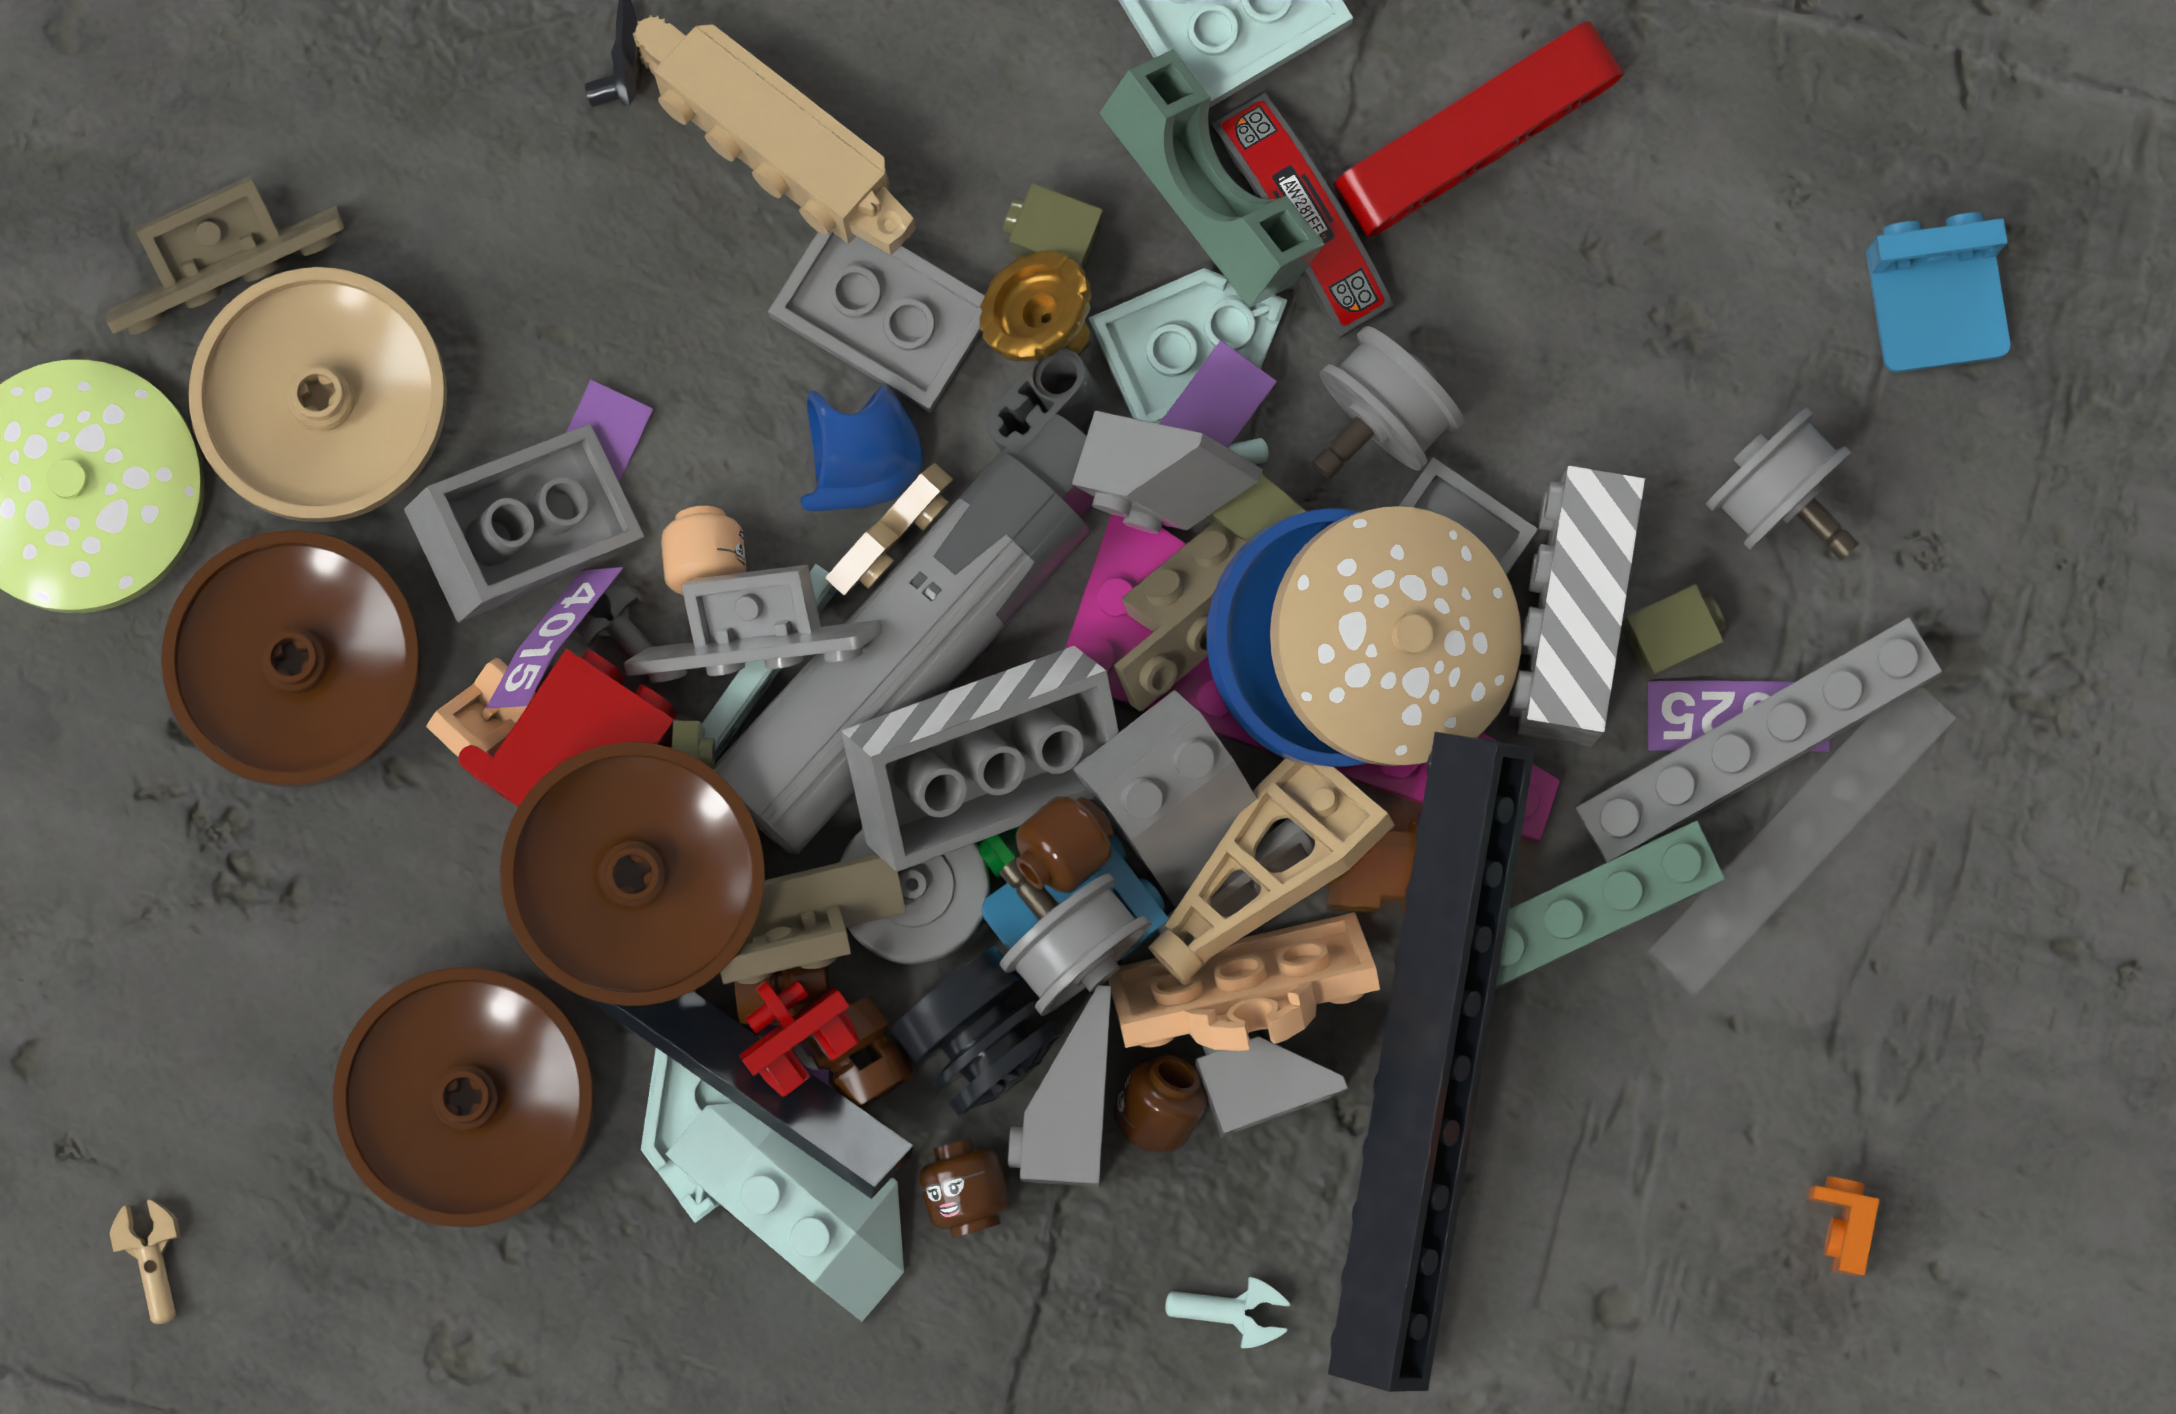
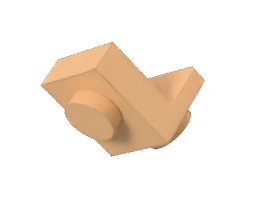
M494 658L487 663L475 682L439 708L426 725L457 756H459L460 751L464 747L469 745L477 746L490 755L494 754L527 707L486 708L508 668L499 658Z

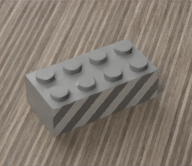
M1568 466L1560 481H1550L1548 492H1544L1538 529L1549 531L1547 545L1540 544L1538 554H1534L1528 584V591L1539 593L1537 608H1529L1528 616H1524L1521 627V654L1529 655L1526 671L1519 670L1518 678H1515L1511 689L1508 706V716L1519 718L1516 731L1518 735L1592 747L1605 731L1645 478Z
M1072 646L841 730L866 844L894 871L898 872L1021 826L1045 804L1057 796L1070 797L1074 800H1077L1079 797H1084L1088 800L1093 799L1073 768L1117 735L1119 731L1107 670L1077 647Z

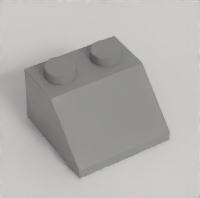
M1094 411L1072 485L1094 496L1092 503L1094 508L1124 517L1123 523L1134 529L1152 534H1160L1162 525L1188 530L1258 483L1263 469L1203 433Z
M1261 1037L1251 1039L1250 1050L1246 1051L1214 1050L1204 1046L1203 1049L1206 1056L1198 1058L1195 1063L1196 1071L1207 1093L1208 1104L1220 1137L1338 1096L1348 1089L1342 1075Z

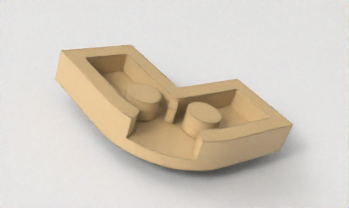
M936 463L932 464L918 476L882 519L862 535L825 579L843 595L848 593L859 582L869 589L894 562L888 553L909 529L916 524L924 531L948 505L949 502L940 494L953 479Z

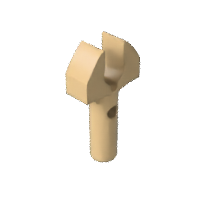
M147 1200L150 1217L154 1225L153 1231L148 1236V1245H146V1241L137 1236L133 1229L134 1221L131 1207L124 1205L118 1212L109 1233L113 1252L126 1251L138 1260L150 1320L154 1324L168 1323L175 1318L176 1313L163 1253L170 1240L181 1238L178 1220L162 1204L154 1200Z

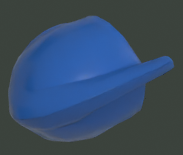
M882 384L859 412L843 414L835 410L820 393L810 390L807 397V412L813 445L817 487L814 492L801 497L800 503L803 509L808 511H829L863 508L892 501L904 493L916 480L923 466V449L917 429L901 405L898 397L886 385Z

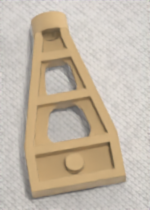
M1285 758L1258 784L1253 792L1257 800L1238 814L1166 923L1165 927L1167 929L1148 948L1174 977L1185 984L1205 965L1209 958L1350 870L1395 826L1389 814L1335 767L1310 766ZM1289 818L1315 840L1314 850L1308 857L1283 872H1268L1256 861V848L1275 821ZM1236 870H1243L1261 886V892L1235 914L1223 917L1211 907V898L1231 873ZM1187 934L1194 937V941L1188 946L1184 943Z

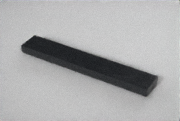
M693 991L666 1002L641 1006L612 1005L586 998L870 1199L883 1188L911 1157L913 1149L911 1143L811 1073H809L811 1077L784 1097L772 1088L759 1072L753 1076L739 1054L761 1038Z

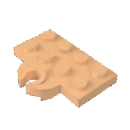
M1355 912L1241 938L1209 958L1205 965L1185 984L1174 977L1157 958L1121 965L1118 971L1108 979L1109 986H1112L1111 995L1125 1048L1137 1045L1142 1047H1158L1167 1044L1176 1036L1190 1034L1198 1044L1214 1050L1246 1051L1250 1050L1251 1046L1248 1033L1261 1029H1268L1271 1042L1277 1044L1304 1030L1316 1017L1317 1004L1325 1002L1335 1004L1350 1003L1361 998L1364 993L1380 990L1376 966Z

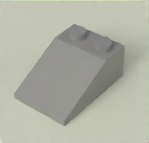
M591 424L427 486L404 508L458 623L515 601L633 545L645 537Z
M1175 690L1073 768L1076 775L1174 909L1179 905L1238 814L1257 800L1235 761L1204 717ZM1273 824L1270 826V828L1264 836H1266L1268 833L1275 829Z
M1098 986L1024 1112L1023 1127L1011 1126L1008 1165L1013 1168H1021L1020 1180L1022 1182L1099 1187L1112 986Z

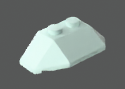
M735 1103L707 1105L665 1154L718 1203L861 1322H863L904 1273L898 1183L894 1178H891L870 1199Z

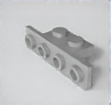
M808 565L695 578L681 585L693 642L647 647L623 664L626 676L648 674L649 681L655 683L678 679L687 674V669L706 667L707 675L709 676L725 675L745 668L744 662L764 660L767 669L784 668L796 665L804 660V655L823 653L826 662H838L862 655V646L881 634L882 627L880 620L821 627Z

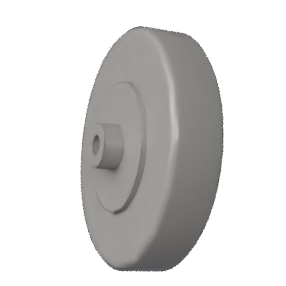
M863 828L850 841L840 862L876 854L867 846ZM973 843L898 871L906 913L847 928L868 951L894 963L905 965L928 964L954 954L971 940L984 920L982 904L990 896V876L987 863L979 854L980 847L977 843Z

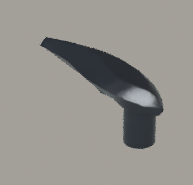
M619 0L616 40L611 51L613 75L585 83L586 95L592 107L619 99L621 104L630 106L637 95L641 82L642 61L640 60V48L636 47L633 36L638 24L631 0Z

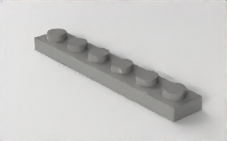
M1908 617L1576 807V813L1603 859L1608 863L1650 843L1941 676L1942 670Z

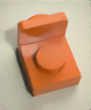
M1827 1176L1825 1187H1808L1806 1197L1808 1201L1843 1208L1841 1219L1832 1217L1826 1234L1824 1255L1834 1257L1832 1272L1856 1277L1865 1276L1879 1199L1863 1196L1865 1188L1863 1183Z

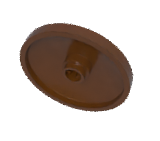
M284 530L259 534L239 541L212 557L193 575L181 591L170 612L162 643L161 664L165 692L172 712L188 738L201 752L231 773L247 780L277 787H305L330 782L348 775L372 760L390 743L405 722L414 703L420 680L422 655L420 636L412 609L396 582L375 560L355 546L332 536L310 531Z
M641 742L615 743L586 750L570 757L544 775L527 793L511 819L505 835L500 860V889L505 913L515 937L531 960L547 976L566 989L594 1001L623 1006L650 1005L679 998L696 990L719 974L735 958L753 929L760 910L765 879L762 845L757 828L747 807L731 785L708 765L689 754L670 747Z
M454 967L427 972L399 984L380 997L360 1018L348 1036L337 1064L333 1084V1111L337 1134L347 1159L364 1184L381 1200L399 1212L417 1220L448 1227H477L503 1222L526 1212L546 1199L565 1180L580 1158L589 1136L594 1113L595 1089L590 1059L582 1039L566 1014L551 999L526 982L505 973L477 967Z

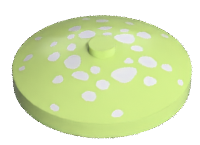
M70 359L37 365L14 375L0 384V589L22 602L45 610L62 613H89L114 608L130 602L156 586L173 570L190 546L198 528L204 503L205 478L200 450L192 430L176 406L160 390L135 373L119 366L92 360Z

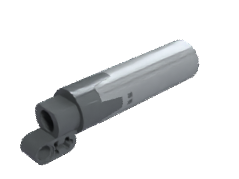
M1062 348L1052 357H1045L1041 361L1033 362L995 403L988 415L987 428L989 435L1001 452L843 623L880 620L882 633L862 646V655L852 659L826 662L823 653L815 654L715 763L714 771L724 778L740 796L750 812L756 828L788 854H799L855 792L841 730L945 693L1091 534L1082 519L1093 508L1094 496L1072 485L1087 437L1080 429L1098 408L1101 395L1098 384L1076 352ZM1077 379L1073 387L1067 392L1054 394L1057 387L1064 381ZM1042 406L1046 408V410L1048 411L1047 413H1043V411L1041 410ZM1021 431L1025 432L1023 436L1020 434Z

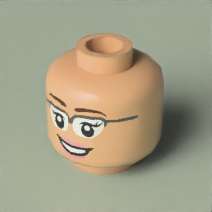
M695 506L684 509L676 514L675 520L663 530L661 547L664 580L668 587L678 594L683 595L681 585L691 579L743 573L747 570L742 527L733 518L726 516V513L720 508Z

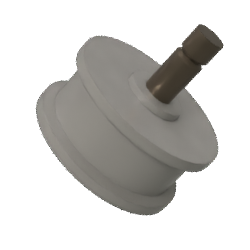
M1364 326L1357 334L1360 345L1338 367L1327 364L1319 372L1326 389L1352 419L1330 443V448H1325L1312 461L1315 468L1329 480L1343 467V462H1348L1371 438L1399 462L1413 470L1420 471L1427 463L1424 452L1446 430L1456 433L1465 425L1464 417L1455 402L1437 382L1434 373L1418 357L1406 352L1379 330L1370 326Z
M1808 407L1798 413L1769 441L1762 434H1759L1734 458L1740 469L1705 505L1711 511L1722 508L1747 534L1743 544L1749 550L1761 542L1782 521L1788 524L1797 516L1823 543H1828L1827 548L1842 561L1860 543L1847 530H1842V525L1815 497L1824 489L1821 484L1852 452L1846 446L1836 450L1809 423L1814 413Z
M1016 858L999 872L1011 888H1016V894L1039 920L1006 953L999 965L1006 973L1017 970L1040 999L1036 1003L1035 1009L1041 1016L1056 1010L1085 988L1092 992L1106 982L1120 968L1116 962L1152 926V923L1145 915L1135 919L1112 892L1116 885V880L1110 873H1106L1091 881L1059 904L1045 886L1042 889H1038L1025 879L1016 865Z

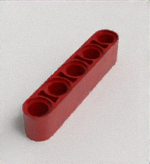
M1590 21L1583 22L1362 160L1342 174L1333 183V187L1366 237H1374L1590 102L1616 84L1625 75V72Z

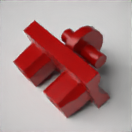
M765 980L755 987L765 1001V1004L745 1017V1019L756 1034L776 1019H778L781 1025L740 1053L739 1056L753 1076L759 1072L763 1079L784 1097L811 1077L791 1050L794 1046L813 1034L828 1057L833 1061L858 1044L860 1040L851 1019L844 1011L850 1006L834 986L791 1016L788 1011L809 996L797 980L776 995Z

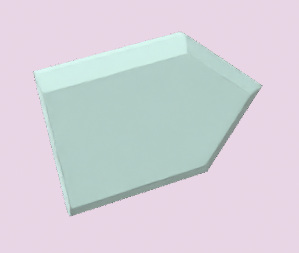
M1203 268L1089 317V322L1131 418L1159 424L1220 340L1261 369L1287 300L1274 295L1249 308L1224 275Z
M656 1048L641 1151L668 1185L694 1223H696L719 1206L720 1203L665 1154L707 1105L734 1102Z

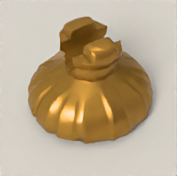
M1043 250L1031 253L1027 257L1020 256L1006 268L999 271L989 284V288L979 307L982 310L979 323L980 330L983 332V339L1002 357L1016 362L1024 361L1030 363L1041 361L1045 357H1052L1062 348L1074 351L1080 356L1090 341V331L1085 319L1091 309L1089 303L1091 300L1090 282L1086 279L1085 271L1073 259H1070L1069 256L1056 250L1050 252Z

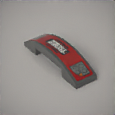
M1263 93L1211 123L1213 132L1241 178L1247 179L1257 197L1261 199H1277L1287 195L1325 244L1303 273L1308 279L1307 286L1339 339L1393 308L1394 304L1384 283L1342 207L1313 160L1269 97Z

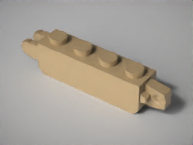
M650 15L649 18L637 21L638 25L635 33H633L636 47L640 48L642 64L645 65L646 69L650 68L651 73L655 75L661 95L658 98L660 105L679 123L686 125L691 120L705 131L707 142L719 155L731 162L736 157L753 169L752 175L765 191L776 198H781L783 194L788 196L801 207L799 212L806 222L825 236L832 231L848 244L857 236L889 255L896 252L902 243L911 236L916 229L914 218L890 193L885 160L880 153L715 25L695 26L687 35H684L672 24H666L665 19H659V16L652 17Z

